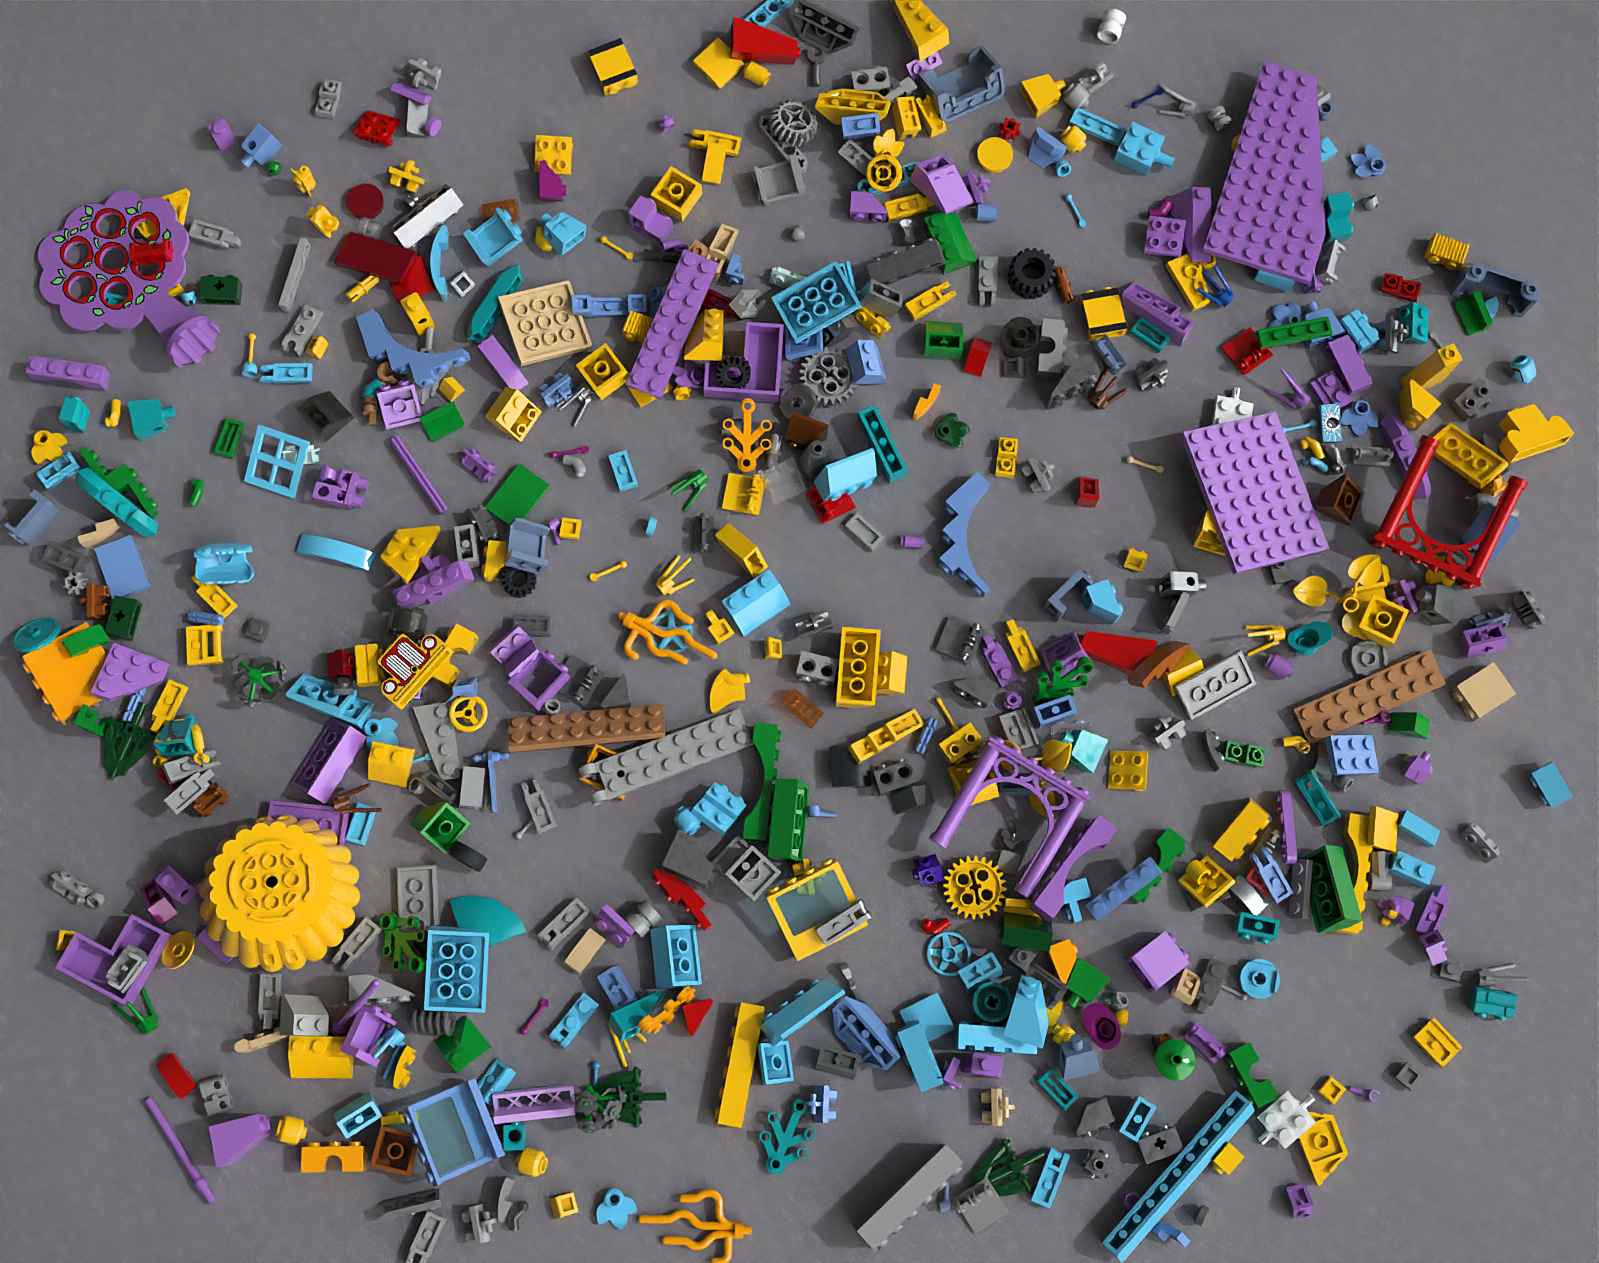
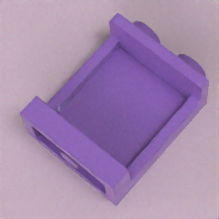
M370 1005L369 1008L362 1006L340 1051L361 1062L377 1067L380 1060L374 1059L371 1054L386 1023L395 1026L397 1022L390 1019L391 1014L382 1011V1009L374 1005Z

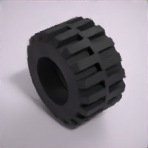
M1026 248L1024 252L1021 250L1013 257L1008 271L1009 285L1012 284L1011 289L1013 291L1016 290L1018 296L1022 294L1023 298L1026 299L1027 296H1030L1031 299H1035V296L1040 298L1043 293L1046 294L1051 289L1056 275V266H1054V260L1050 259L1051 255L1048 253L1045 255L1044 250L1037 251V248L1032 250ZM1028 267L1035 268L1041 273L1042 277L1035 280L1029 279L1024 276L1022 270Z

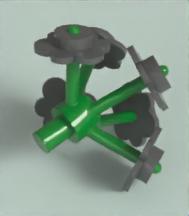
M240 653L231 661L232 671L242 672L245 669L248 672V678L242 675L240 679L234 681L237 693H242L246 696V698L240 697L239 700L248 707H256V704H262L261 700L253 699L256 684L260 683L264 687L261 691L263 694L262 698L273 701L281 692V684L279 682H270L267 685L263 681V676L270 677L273 674H279V679L284 682V676L287 675L285 665H282L281 661L277 660V666L275 667L271 657L265 658L260 656L253 663L255 669L251 670L247 666L250 663V655L248 653Z
M591 1085L587 1086L584 1089L585 1091L581 1093V1096L576 1097V1110L583 1112L582 1114L576 1113L575 1115L578 1129L585 1133H594L600 1130V1124L596 1123V1117L592 1116V1112L598 1108L604 1115L603 1120L606 1121L601 1126V1129L616 1127L619 1122L617 1119L621 1116L619 1112L622 1109V1102H626L627 1094H625V1090H621L620 1085H618V1094L600 1096L598 1092H594Z

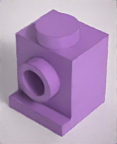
M1438 930L1419 937L1424 952L1432 966L1448 960L1445 951L1448 950Z

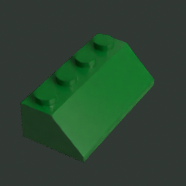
M776 778L775 784L772 787L774 800L770 806L772 820L768 826L770 840L767 843L766 852L768 857L774 860L800 863L803 860L810 786L798 779Z
M1324 845L1301 858L1313 860L1310 907L1317 933L1341 930L1361 922L1362 917L1342 847Z

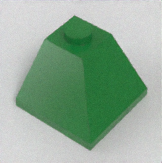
M446 801L423 809L410 825L446 854L454 841L458 840L471 823Z
M467 1016L455 1025L452 1036L444 1034L435 1041L439 1050L456 1073L464 1071L491 1048L490 1044Z

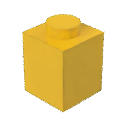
M1227 1142L1212 1159V1168L1220 1175L1222 1173L1229 1175L1242 1161L1244 1156Z

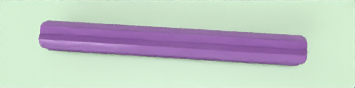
M399 436L391 438L390 443L439 514L448 510L447 506Z

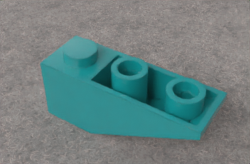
M663 989L657 992L652 991L646 997L640 1000L635 999L629 1005L623 1008L618 1007L612 1011L609 1025L620 1042L640 1032L641 1029L638 1027V1024L647 1015L651 1016L662 1001Z

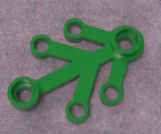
M1086 656L1080 657L1077 660V666L1062 677V662L1060 660L1053 661L1050 664L1053 672L1052 685L1046 689V683L1049 681L1048 673L1045 671L1039 672L1036 675L1039 687L1038 691L1032 696L1033 702L1038 706L1050 702L1051 699H1058L1067 695L1073 697L1075 694L1073 687H1086L1089 682L1086 675H1079L1076 680H1070L1079 673H1090L1094 668L1091 659Z
M389 912L382 915L379 922L381 929L385 931L384 947L382 948L383 956H394L392 969L394 971H403L405 968V961L402 960L403 949L410 959L408 963L409 970L415 973L423 972L426 969V960L416 954L407 940H417L418 942L425 943L428 941V931L401 932L398 926L417 928L420 923L419 918L415 916L398 918L395 913ZM393 936L395 937V947L392 945Z

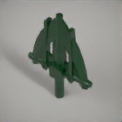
M139 702L131 723L118 722L112 716L105 719L107 728L104 740L105 762L103 768L107 769L108 779L112 781L121 774L125 776L128 770L146 754L156 739L157 733L151 732L149 734L147 730H140L141 727L138 726L147 706L145 703ZM118 738H122L116 752L115 746L118 741ZM133 742H134V743H135V747H134L132 753L129 754V755H127L128 752H129V750H130V748H131V746H132V744H133Z
M634 1067L633 1071L612 1076L598 1085L592 1086L594 1092H598L600 1096L618 1094V1092L609 1091L618 1087V1085L623 1087L627 1097L626 1102L622 1103L626 1104L619 1112L621 1116L617 1120L632 1123L635 1128L642 1124V1118L639 1117V1111H642V1107L640 1108L639 1104H642L643 1101H666L667 1099L666 1092L643 1093L642 1090H639V1086H641L639 1077H641L642 1070H639L638 1067Z
M1002 1138L1001 1144L983 1160L977 1171L970 1176L972 1180L966 1190L987 1177L999 1196H1009L1023 1192L1029 1195L1034 1187L1031 1183H1028L1026 1179L1028 1176L1022 1170L1025 1169V1166L1044 1157L1045 1154L1040 1149L1022 1159H1016V1152L1012 1151L1010 1147V1139ZM1000 1162L1004 1164V1166L990 1173L994 1165ZM1010 1176V1182L1003 1185L995 1184Z

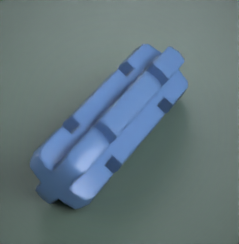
M198 611L188 613V621L190 622L197 621V623L213 624L215 626H220L224 623V617L219 614L199 613Z
M146 688L131 695L125 708L127 711L122 715V720L131 723L139 702L142 701L141 697L146 692Z
M930 717L927 719L926 727L923 728L918 739L919 743L914 748V751L921 755L924 754L926 745H928L933 734V729L937 725V720Z

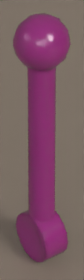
M583 446L580 449L562 452L552 451L550 457L556 458L557 456L579 452L587 454L589 447Z
M547 999L541 1001L539 1009L527 1025L520 1029L522 1035L528 1033V1028L544 1007H548L549 1001Z

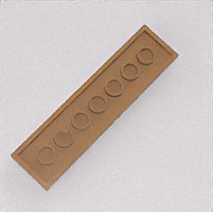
M1429 649L1296 707L1292 711L1304 739L1310 745L1374 717L1384 710L1392 709L1444 686L1446 683L1432 651Z
M663 704L559 713L552 716L537 715L508 718L509 752L665 738Z

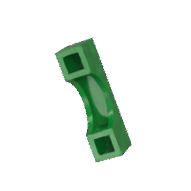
M1170 827L1166 828L1153 844L1158 855L1157 865L1162 873L1164 871L1168 872L1174 865L1172 860L1176 856L1180 857L1186 850L1184 845L1187 841ZM1161 874L1129 899L1135 904L1140 901L1144 903L1150 895L1148 892L1152 886L1156 887L1161 882Z

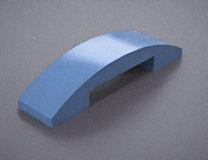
M627 294V297L591 298L590 295H572V314L612 318L627 317L630 310L640 314L647 313L646 294Z

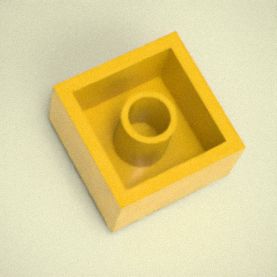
M670 166L651 193V199L655 202L656 207L683 222L702 195V184Z
M606 343L576 364L601 400L626 383L630 376Z

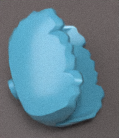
M220 542L196 547L194 551V557L197 558L195 566L196 579L200 583L231 584L250 581L254 577V568L247 562L246 553L253 551L252 546L247 543Z

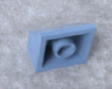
M857 340L846 349L854 384H885L887 382L879 348L873 340Z

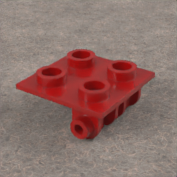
M366 110L353 133H356L355 136L359 140L369 141V143H372L374 140V144L379 142V145L385 147L392 146L393 140L390 138L400 124L401 119Z
M1251 327L1221 347L1244 376L1273 356L1270 351L1271 348H1259L1256 333Z
M815 484L811 486V489L805 491L822 524L856 508L850 495H847V493L842 494L840 498L834 501L831 499L823 501Z

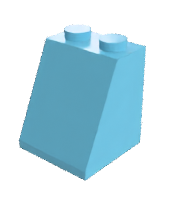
M1021 975L1003 1036L1043 1048L1049 1021L1041 981L1033 977Z

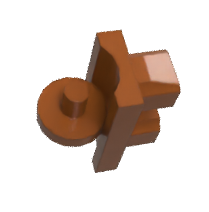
M93 582L87 583V592H84V598L78 600V604L84 606L86 617L102 620V616L110 614L109 604L103 603V597H109L110 587Z

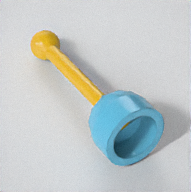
M250 333L248 335L250 340L249 360L242 367V375L256 377L257 366L252 362L253 344L256 335Z

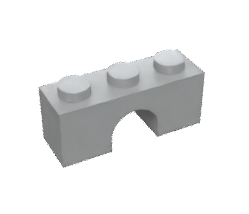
M1043 318L1040 326L1039 342L1049 344L1053 352L1039 354L1036 377L1058 380L1060 373L1063 374L1065 363L1062 362V356H1065L1066 345H1063V339L1067 338L1068 328H1065V321Z

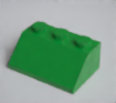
M940 212L924 218L923 229L927 238L936 239L940 243L946 262L940 265L943 275L978 262L956 213L945 214Z

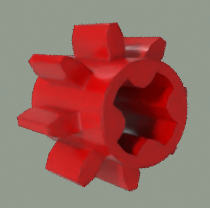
M1005 118L1004 124H999V129H1001L999 136H1003L1005 140L1012 139L1014 141L1015 135L1020 136L1021 130L1019 128L1021 124L1017 123L1015 118Z

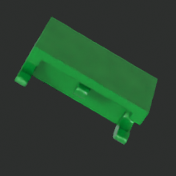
M82 704L74 725L103 738L107 727L106 717L101 725H97L99 713L89 708V706Z

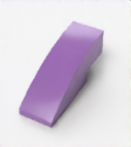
M493 335L478 345L479 352L507 387L521 391L529 385L518 367Z

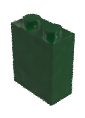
M1003 912V917L999 918L997 930H999L998 937H1001L1002 945L1050 951L1053 936L1051 921L1047 923L1041 917Z

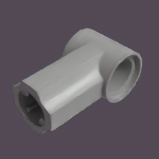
M1371 852L1368 889L1390 891L1392 888V876L1389 873L1388 852Z

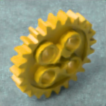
M975 855L973 861H971L970 857L967 856L965 863L962 859H959V866L955 863L952 864L954 871L947 870L950 877L945 876L944 880L948 884H944L942 887L948 889V891L944 892L943 896H949L946 903H953L950 908L951 910L958 909L956 915L963 912L964 919L970 914L972 920L975 919L976 915L982 920L983 913L990 917L989 910L996 912L995 905L1002 906L999 899H1005L1006 896L1001 894V892L1006 891L1007 888L1001 885L1006 880H1000L1003 872H996L999 866L991 867L992 860L986 864L985 857L978 861V857ZM969 871L973 872L975 886H979V889L976 891L980 905L976 904L974 890H970V887L973 883ZM977 872H985L987 879L980 881L977 878ZM958 876H966L968 883L966 885L959 884ZM984 890L991 893V899L988 901L984 900L981 896ZM965 894L970 895L972 898V903L969 905L964 904L962 901V896Z

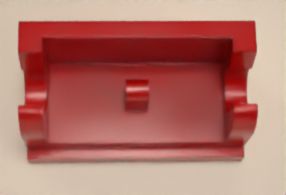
M163 239L162 243L140 246L135 245V242L130 243L129 258L136 266L172 262L173 243L168 241V239Z

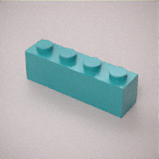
M876 405L858 412L857 420L871 449L873 448L875 451V457L888 483L892 484L905 478L908 470Z

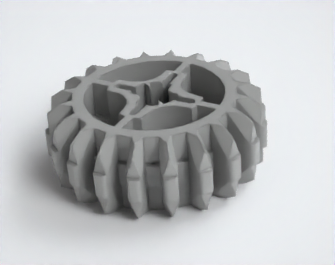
M788 99L785 102L781 101L778 105L774 106L770 113V130L774 131L773 136H778L779 141L784 140L785 144L789 142L792 146L795 143L798 146L802 143L806 145L808 141L813 139L817 131L818 121H816V115L813 114V110H808V105L803 106L801 102L796 103L795 100L790 102Z

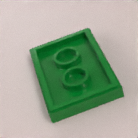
M518 464L485 507L487 511L509 526L514 518L525 519L550 485L521 464Z

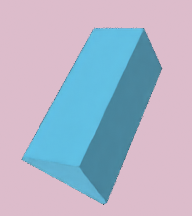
M303 674L286 692V697L293 702L363 731L364 725L369 720L374 707V702L357 697V690H354L353 695H333L332 682L307 674Z

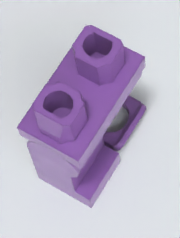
M323 463L318 481L315 484L312 499L315 503H326L352 510V507L362 508L365 498L356 494L358 489L367 491L370 482L360 477L357 472L340 469L339 472H336ZM326 479L336 482V486L326 484Z

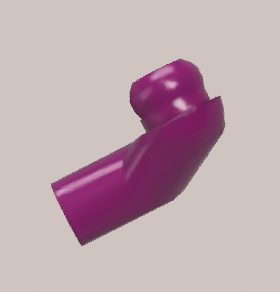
M1168 198L1162 199L1158 209L1148 210V218L1149 216H1167L1172 208V202Z

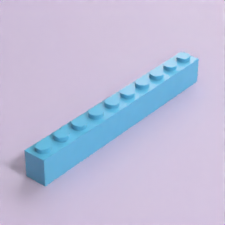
M1235 1090L1102 1242L1105 1248L1121 1263L1253 1114L1255 1110L1252 1103Z

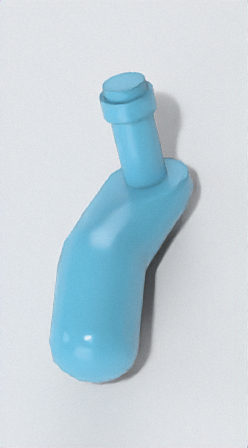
M1311 457L1310 460H1303L1304 465L1311 463L1324 473L1329 470L1326 464L1314 457Z

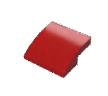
M422 256L414 259L401 285L390 282L395 299L399 304H401L400 301L415 292H417L419 297H422L434 290Z

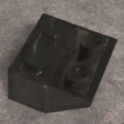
M330 391L311 396L297 408L300 415L325 442L354 419L352 414Z

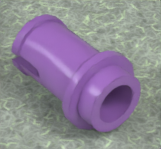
M907 534L901 535L900 547L904 549L906 547L923 549L924 537L907 536Z

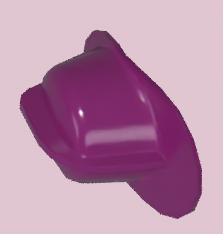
M1100 1003L1089 1004L1083 1011L1082 1021L1092 1040L1101 1049L1109 1050L1116 1047L1121 1040L1122 1033L1119 1022L1107 1006Z

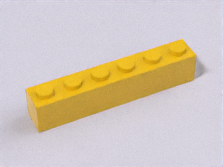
M741 1002L740 1007L736 1006L734 1018H737L738 1021L737 1026H732L730 1038H733L734 1041L733 1046H729L726 1058H729L730 1062L729 1067H724L722 1078L726 1079L725 1087H720L719 1099H722L721 1107L716 1108L715 1119H718L717 1124L742 1128L761 1030L760 1026L765 1009L763 1006Z

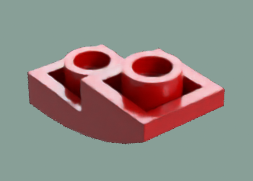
M1385 273L1380 291L1397 298L1417 302L1422 283L1403 280V276Z
M171 1052L156 1065L165 1081L180 1099H183L197 1087L190 1072L184 1069L176 1054Z

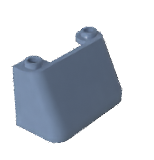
M983 45L969 52L967 56L968 64L937 77L935 71L931 69L918 74L924 91L930 96L933 107L944 122H950L1000 99L1004 95L1005 85L1002 66Z
M1467 262L1458 270L1451 295L1460 298L1466 291L1471 293L1475 285L1507 295L1506 304L1512 305L1514 309L1513 315L1522 318L1537 302L1540 289L1532 281Z

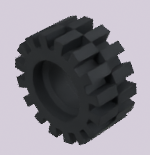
M730 354V358L726 355L724 360L719 361L717 380L722 387L725 385V388L741 389V386L745 388L746 383H749L751 367L748 360L745 362L744 357L740 359V355L736 354V357H733V354ZM736 367L741 371V375L737 378H731L726 372L729 368Z
M505 566L504 573L502 572L501 582L507 593L512 597L520 598V596L527 597L526 594H531L532 589L535 590L537 580L534 573ZM516 573H522L526 576V582L522 586H515L512 583V577Z

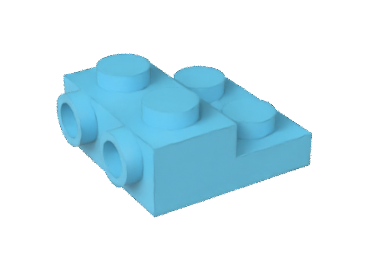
M715 782L692 809L691 813L719 835L723 836L742 814L747 805L740 796L731 794L727 786L724 784L719 785Z

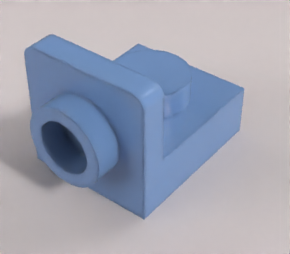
M735 253L732 254L729 262L726 280L733 285H743L744 275L739 273L742 263L740 262V255Z

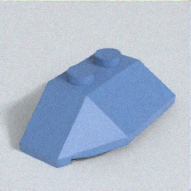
M846 996L832 1009L835 1034L852 1053L861 1055L859 1060L861 1064L881 1068V1070L886 1071L900 1058L894 1035L868 1005Z

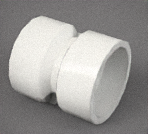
M1106 9L1103 13L1097 37L1106 43H1117L1126 20L1125 14L1117 9Z

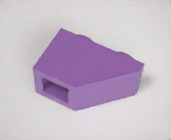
M851 191L849 219L859 222L872 220L876 223L886 221L887 210L870 192Z

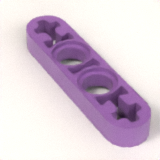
M1278 790L1276 806L1278 826L1281 832L1282 862L1284 864H1295L1297 850L1291 793L1289 790Z

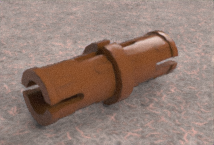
M1057 266L1055 272L1056 287L1060 290L1063 303L1067 304L1068 301L1069 304L1075 300L1070 287L1071 282L1067 279L1064 266Z

